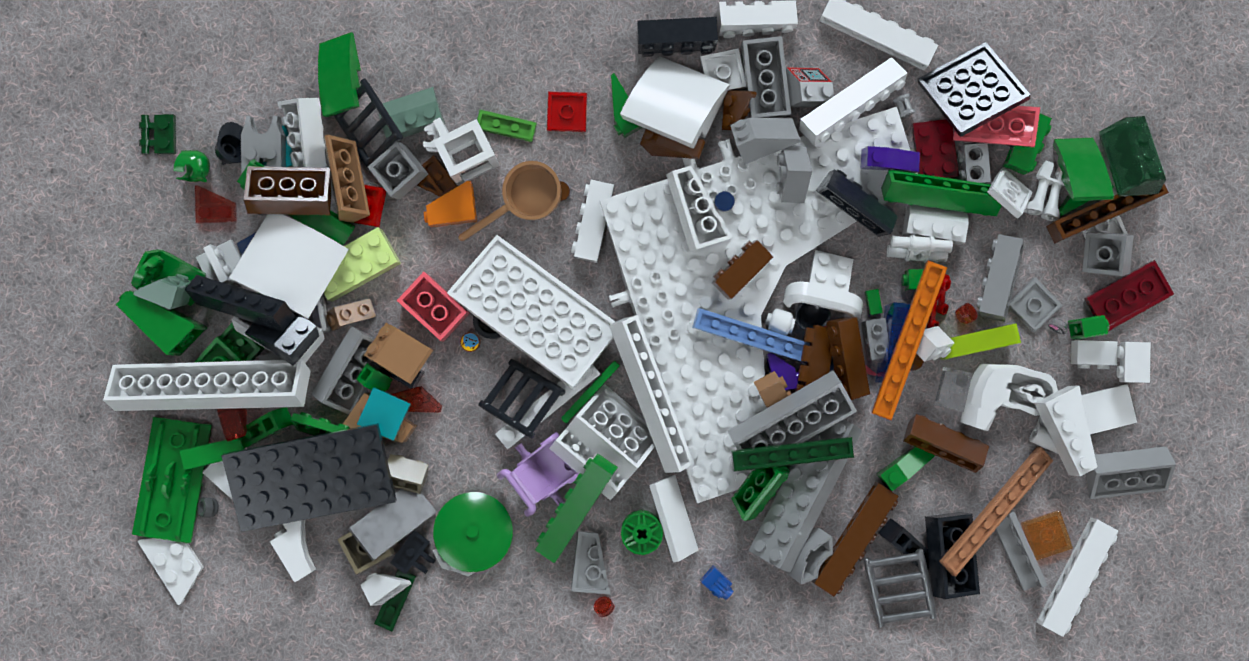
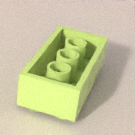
M378 227L344 246L349 250L326 287L324 294L327 300L333 302L401 264L382 229Z

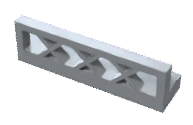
M1011 511L995 529L1022 590L1026 591L1034 586L1043 588L1047 586L1046 580L1015 512Z

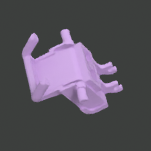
M557 432L540 444L541 447L533 453H528L523 444H519L515 447L522 456V461L517 464L518 467L512 472L503 469L497 473V478L499 480L506 478L528 508L524 511V514L527 517L535 513V504L541 499L544 501L550 496L558 506L561 502L564 503L565 501L559 495L558 490L565 484L574 482L579 475L549 449L559 437Z

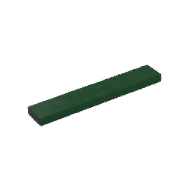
M852 437L731 450L733 471L735 472L854 458Z

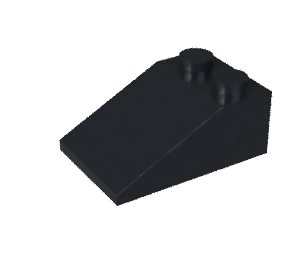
M294 313L295 318L284 332L257 323H253L245 331L247 336L293 366L319 337L317 326L297 313Z

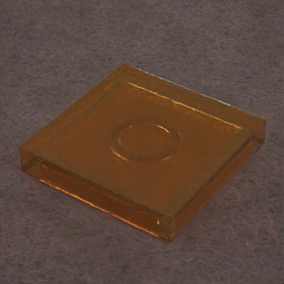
M1057 510L1021 522L1036 560L1073 549L1061 511Z

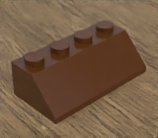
M247 166L243 198L247 214L330 215V168Z

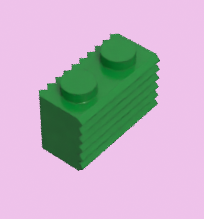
M1104 315L1068 321L1070 337L1073 340L1108 334L1109 322Z

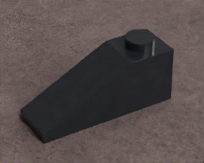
M890 518L878 534L903 555L916 553L917 549H923L928 570L930 568L928 549L904 527ZM912 561V563L918 567V562Z

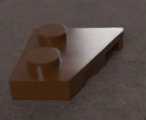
M727 91L724 98L722 130L732 131V124L739 120H744L748 116L750 111L748 105L751 98L756 97L757 92Z
M435 155L422 164L428 175L417 184L420 188L441 197L459 186L450 177L446 168Z

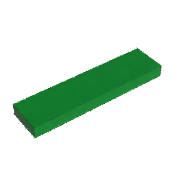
M613 361L561 419L568 423L620 365Z

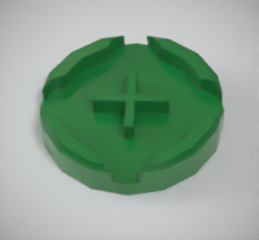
M156 255L147 260L134 276L132 286L138 290L151 284L150 280L159 277L165 266L164 259Z

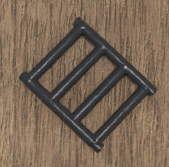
M364 78L360 81L361 86L356 90L358 100L366 92L371 102L350 125L344 119L348 111L336 114L334 117L347 138L356 141L358 155L370 171L368 166L396 141L402 140L403 136L370 83ZM377 109L382 118L358 141L354 131ZM387 125L392 134L369 157L364 148Z
M510 359L507 370L485 400L479 402L478 406L532 439L535 436L534 431L558 397L563 396L566 390L518 361ZM515 370L523 373V376L500 408L497 409L492 406V402ZM530 378L538 382L513 418L505 414ZM544 387L553 391L529 426L526 427L521 424L520 421Z

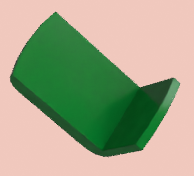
M160 249L145 251L133 275L134 278L137 271L147 260L158 255L164 259L165 266L159 277L150 280L152 283L168 276H176L177 274L187 276L190 281L196 275L206 277V273ZM190 297L188 305L192 306L194 301Z

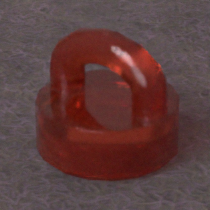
M970 303L963 304L955 311L957 319L964 324L972 323L978 317L976 309Z
M603 596L595 601L593 608L596 614L603 618L613 612L615 605L609 597Z

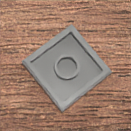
M1034 277L1011 299L1009 308L1035 333L1063 305Z

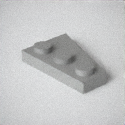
M577 531L571 591L611 595L598 533Z

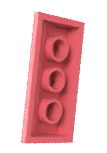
M1017 106L962 137L954 130L953 141L1035 147L1040 107Z

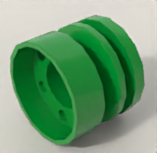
M640 509L631 512L622 522L621 537L623 544L634 554L645 555L652 553L662 542L663 530L660 520L655 514L647 510ZM638 529H640V530L646 529V531H645L646 536H645V537H644V536L638 537V531H637V530H638Z

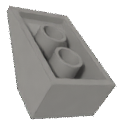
M747 118L731 125L736 146L744 165L801 142L792 118Z

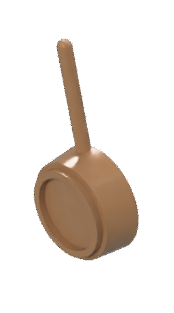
M525 161L514 166L508 172L503 182L502 195L505 205L458 236L459 240L465 241L508 211L526 220L542 219L552 214L558 207L562 195L561 184L556 173L548 165L538 161Z

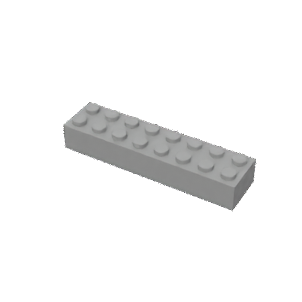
M841 420L804 442L852 437L854 448L862 429L846 420ZM848 458L792 465L789 470L790 474L787 480L783 482L749 551L775 567L790 573Z

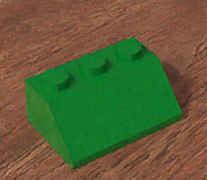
M786 466L755 469L750 473L731 498L742 520L749 521L755 519L763 511L767 502L776 494L781 484L787 480L790 471Z

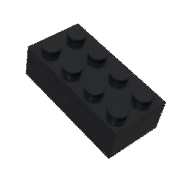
M717 17L637 20L638 54H642L643 57L654 56V53H662V56H671L675 52H681L682 55H691L695 51H700L701 54H710L716 50L718 42Z
M955 512L925 516L933 597L951 599L980 594L976 553L957 576L951 575L940 563L943 556L972 524V513Z

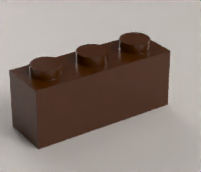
M749 240L741 248L743 252L739 256L735 254L727 262L729 266L725 270L721 268L713 276L715 280L712 284L728 300L732 299L773 258L770 252L758 240L752 242Z

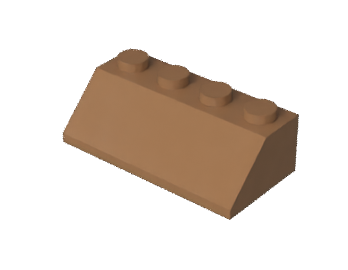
M325 135V149L328 165L331 170V181L339 221L354 223L370 215L356 141Z

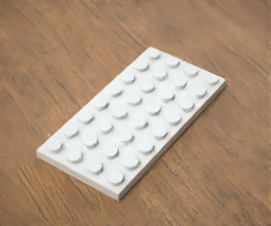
M498 235L493 238L447 292L462 307L572 389L575 388L614 339L609 327L610 324L615 322Z

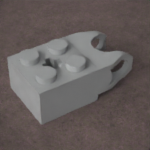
M246 116L245 125L241 133V174L253 159L260 164L267 162L265 167H286V136L279 116H273L269 130L263 134H259L257 131L254 117Z

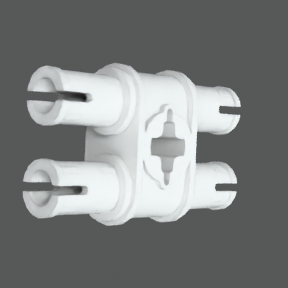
M892 235L890 245L887 246V257L904 258L908 262L909 260L923 261L924 263L928 260L946 262L948 253L952 252L953 241L937 240L933 236L918 237L910 235L909 237Z

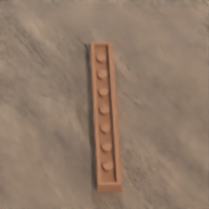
M1042 447L1035 448L940 560V563L951 575L957 576L1053 462Z

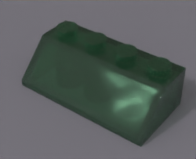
M1145 116L1125 117L1101 130L1099 136L1118 196L1159 194L1166 181V176Z

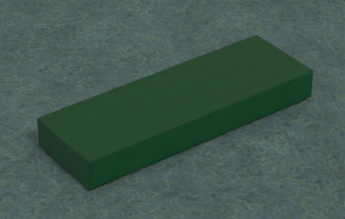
M397 569L394 577L409 580L411 585L382 604L374 623L391 632L394 630L416 579V575L409 572L404 574L399 569Z

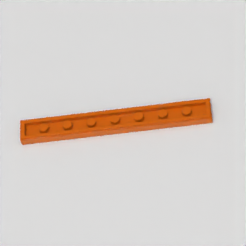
M929 260L926 262L874 403L872 414L892 421L948 267Z

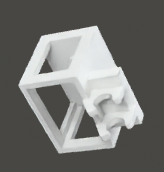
M441 118L434 120L432 124L424 128L428 136L434 135L433 141L423 142L424 148L428 152H439L450 177L457 185H461L500 166L477 119L451 132H448ZM476 144L480 153L456 165L452 155ZM487 160L489 161L488 163H486V164H484V165H482V166H480V167H478V168H476V169H474V170H471V171H469V172H467V173L461 175V173H463V172H465V171H467V170H469V169H471V168H473V167H475V166H477V165H479V164H481V163H483V162H485V161H487Z

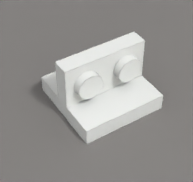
M229 240L219 246L210 244L204 247L205 253L197 256L196 259L202 271L206 273V278L229 285L235 283L229 279V276L241 256L233 240Z

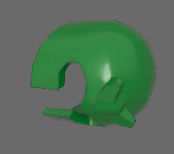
M182 150L175 160L173 171L184 172L186 165L187 173L183 177H177L176 179L189 182H207L206 177L210 172L208 157L197 150Z

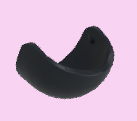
M798 303L795 312L796 322L804 330L806 328H813V325L824 327L831 318L829 309L806 303Z

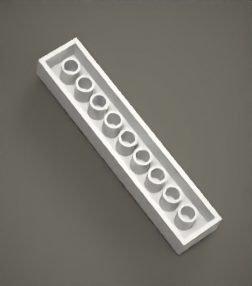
M302 359L298 360L294 366L285 360L113 365L103 401L114 411L304 407L311 371Z

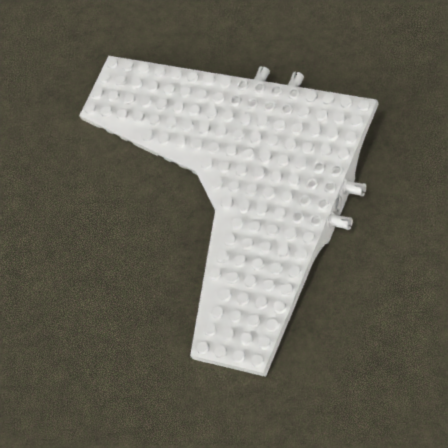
M897 107L856 119L853 122L850 121L841 131H835L825 142H819L815 146L805 136L800 137V143L792 145L805 146L807 148L812 168L805 203L781 202L779 194L776 193V184L781 179L780 166L777 165L778 153L781 154V150L744 165L741 156H734L730 139L718 143L723 157L722 162L704 168H697L695 159L682 158L685 167L692 166L704 187L705 193L712 200L713 204L715 196L722 191L730 192L734 196L735 203L729 211L721 212L713 205L718 215L722 217L726 229L733 236L732 239L689 251L667 179L599 201L626 288L624 292L609 295V300L618 299V301L611 303L612 308L629 302L634 316L638 315L694 463L686 468V472L696 503L738 490L750 475L751 470L733 471L731 450H737V448L733 444L728 430L767 409L754 384V381L765 376L763 350L692 328L697 309L701 308L762 328L761 315L785 267L856 222L855 219L816 191L829 171L834 169L836 171L837 169L841 170L847 175L846 178L848 180L859 183L863 187L862 190L867 194L875 195L879 199V203L883 205L888 202L884 201L881 186L888 171L860 169L861 149L867 146L910 151ZM749 240L751 242L758 240L770 252L773 258L732 299L728 300L712 284L715 280L713 276L721 268L725 270L729 266L727 262L735 254L739 256L743 252L741 248Z

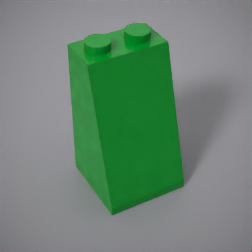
M131 290L124 292L115 304L166 355L181 356L207 329L204 324L175 309L170 310L133 295L134 291Z

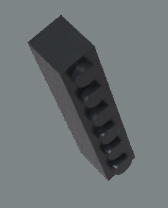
M196 275L185 288V291L197 305L283 332L295 318L294 313L283 300Z

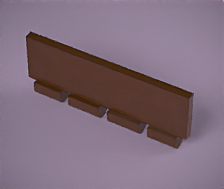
M813 325V328H806L804 342H809L810 346L803 345L801 361L807 362V366L800 365L798 381L804 382V385L797 384L796 391L823 377L830 371L832 355L830 353L831 347L827 327Z

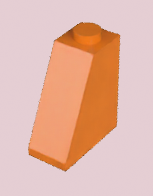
M466 181L426 205L427 211H424L425 223H428L430 227L477 222L473 183Z

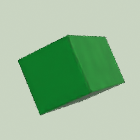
M879 289L865 291L869 316L883 313Z

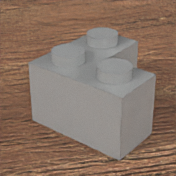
M790 146L782 149L781 154L778 153L777 165L780 166L781 179L776 184V193L779 194L781 202L805 203L812 175L807 148L805 146Z

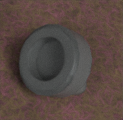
M203 497L199 500L198 514L200 517H214L217 514L219 505L215 498Z

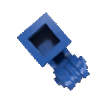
M714 565L700 579L701 583L718 598L721 597L727 600L734 592L730 587L732 582Z

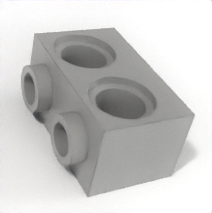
M988 143L963 145L960 151L957 152V160L961 162L959 180L989 184L991 177ZM969 151L975 153V160L970 159ZM970 171L977 173L976 180L971 178Z
M886 319L863 321L862 329L867 361L890 358L891 352Z

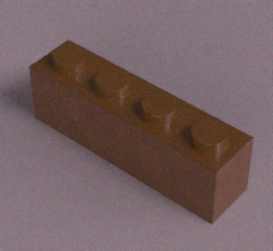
M842 317L826 322L834 372L841 381L851 400L870 395L857 317Z
M918 414L909 421L903 442L974 473L984 467L989 449L988 445L978 439H972L960 431H954L947 428L944 424L936 423L929 420L926 416Z

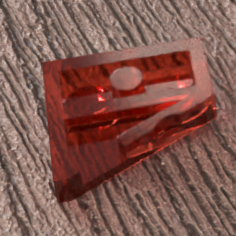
M195 185V220L197 224L237 222L235 202Z
M422 386L390 394L411 403L408 412L439 413L442 409V405Z

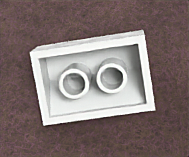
M907 204L902 235L933 236L937 240H952L953 244L961 245L966 242L969 224L968 215L961 211Z

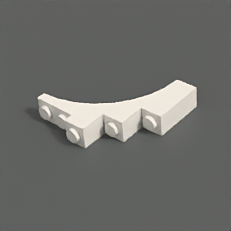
M305 520L283 524L285 529L274 534L275 539L270 541L294 582L316 570L306 543Z

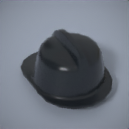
M227 122L219 130L215 154L221 161V165L241 163V133L243 127L238 123Z

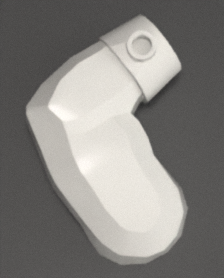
M982 363L974 372L968 386L960 422L989 431L997 414L995 411L1000 406L1021 409L1034 416L1040 415L1034 403L1057 392L1056 381L1049 374L1018 365Z

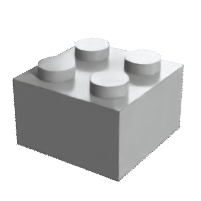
M397 141L368 166L390 197L396 199L403 198L428 175L409 148Z

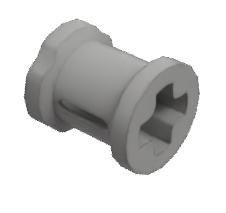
M909 93L892 100L893 103H896L900 118L907 117L916 112L911 106Z

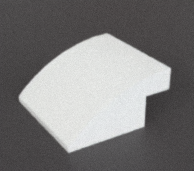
M660 56L640 78L620 115L624 120L694 149L699 136L706 137L730 85Z
M267 214L229 276V279L250 291L285 301L292 312L308 319L349 249L283 214Z
M604 384L549 449L578 474H584L586 471L583 468L589 458L594 459L597 454L618 467L602 491V494L611 500L639 468L655 445L644 417Z

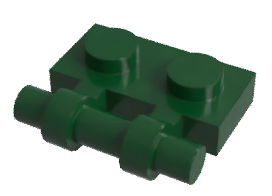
M141 115V122H139V129H141V139L139 140L141 154L148 155L149 147H154V153L157 155L176 154V115H154V122H149V115ZM149 130H154V140H149Z

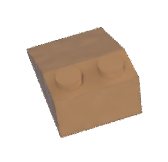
M385 323L374 341L368 346L364 356L411 384L433 350L398 328Z

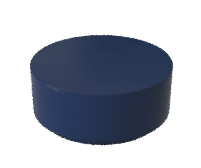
M727 191L718 193L714 198V205L721 212L729 211L735 203L734 196Z

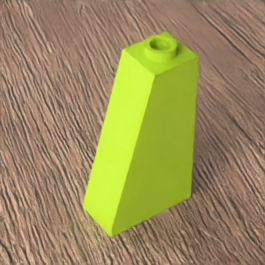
M1017 323L950 337L954 342L950 348L951 352L946 357L940 358L941 360L1019 344L1021 340Z

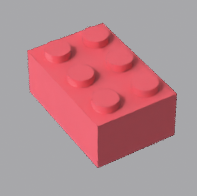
M424 271L397 300L442 342L470 314L468 310L447 294V291Z

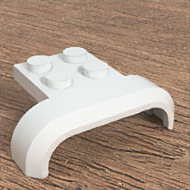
M815 250L809 282L789 284L785 289L784 304L790 308L794 303H806L843 312L851 317H857L858 321H860L863 301L857 295L848 292L853 259Z

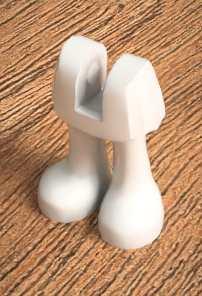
M1046 160L1036 175L1039 181L1036 195L1032 201L1027 203L1024 213L1030 215L1042 214L1041 218L1049 221H1057L1060 218L1058 200L1061 187L1064 186L1061 180L1062 171L1059 166L1055 172L1054 179L1050 178L1054 166L1053 162ZM1050 185L1052 187L1046 207L1044 208V201L1047 189Z

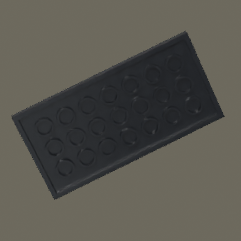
M379 423L221 455L241 532L380 506L397 501Z

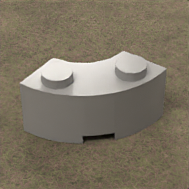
M819 527L813 529L791 572H787V574L800 584L818 578L821 564L826 558L833 555L832 536Z

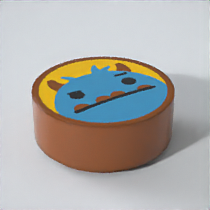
M472 332L465 333L460 340L461 347L467 352L476 351L481 343L479 336Z

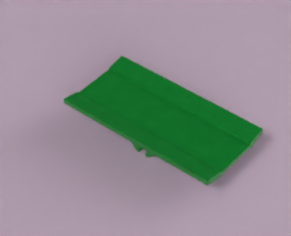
M153 417L132 535L192 543L205 466L184 470L180 451L209 444L212 425Z

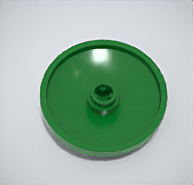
M480 492L463 493L450 499L439 511L433 527V539L439 555L447 564L464 572H480L498 564L507 554L513 538V525L506 508L494 497Z

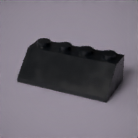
M834 169L829 171L816 191L876 236L890 235L898 218L893 213L894 210L888 205L883 206L879 203V199L875 195L867 194L863 191V187L859 183L848 180L846 178L847 175L841 170L837 169L836 171Z

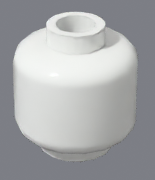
M775 309L772 314L768 313L765 324L769 325L768 330L787 336L788 333H792L796 319L793 318L791 312Z

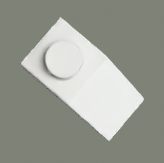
M373 573L366 577V581L361 584V587L370 606H378L384 604L411 585V582L387 574Z

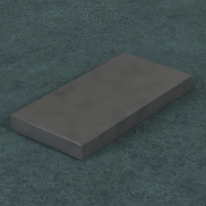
M401 489L395 493L397 498L395 503L376 507L348 529L372 561L436 513L422 492L418 494Z

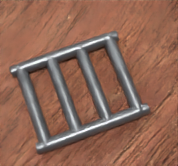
M917 549L916 553L874 560L864 558V566L878 627L885 626V623L916 618H937L923 549ZM912 561L918 562V572L875 578L873 568ZM920 579L922 581L923 590L879 597L877 586ZM922 598L926 600L927 609L883 615L881 605Z

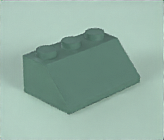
M434 87L382 103L400 130L403 138L424 131L426 126L432 124L438 118H441L445 124ZM385 125L383 130L386 138H388L392 133L388 126Z

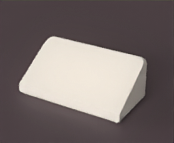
M322 294L312 311L314 324L322 328L323 333L330 332V326L327 323V310L324 295Z

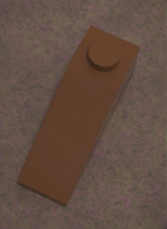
M645 129L640 145L651 156L699 159L705 141L698 138L693 149Z

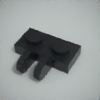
M414 530L390 563L404 574L409 571L412 565L426 574L428 570L424 565L416 561L421 555L432 564L436 560L424 552L430 541Z

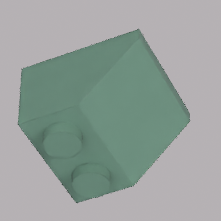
M181 274L172 277L168 276L135 290L133 295L171 310L188 304L190 296L185 291V288L191 281L188 280L187 276Z

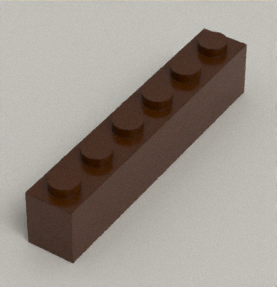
M1159 175L1114 195V199L1102 200L1047 225L1046 228L1054 244L1156 200L1169 192Z
M877 482L873 484L833 546V555L826 558L818 571V578L812 580L816 586L833 597L841 593L845 586L843 584L847 577L850 578L855 571L854 566L858 560L861 561L865 556V548L868 544L874 542L877 536L876 531L879 527L884 526L888 519L886 517L887 514L897 506L898 495Z

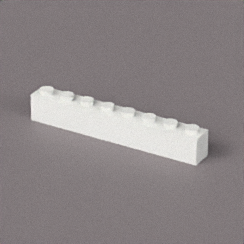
M638 315L623 318L609 325L665 473L681 472L694 464Z

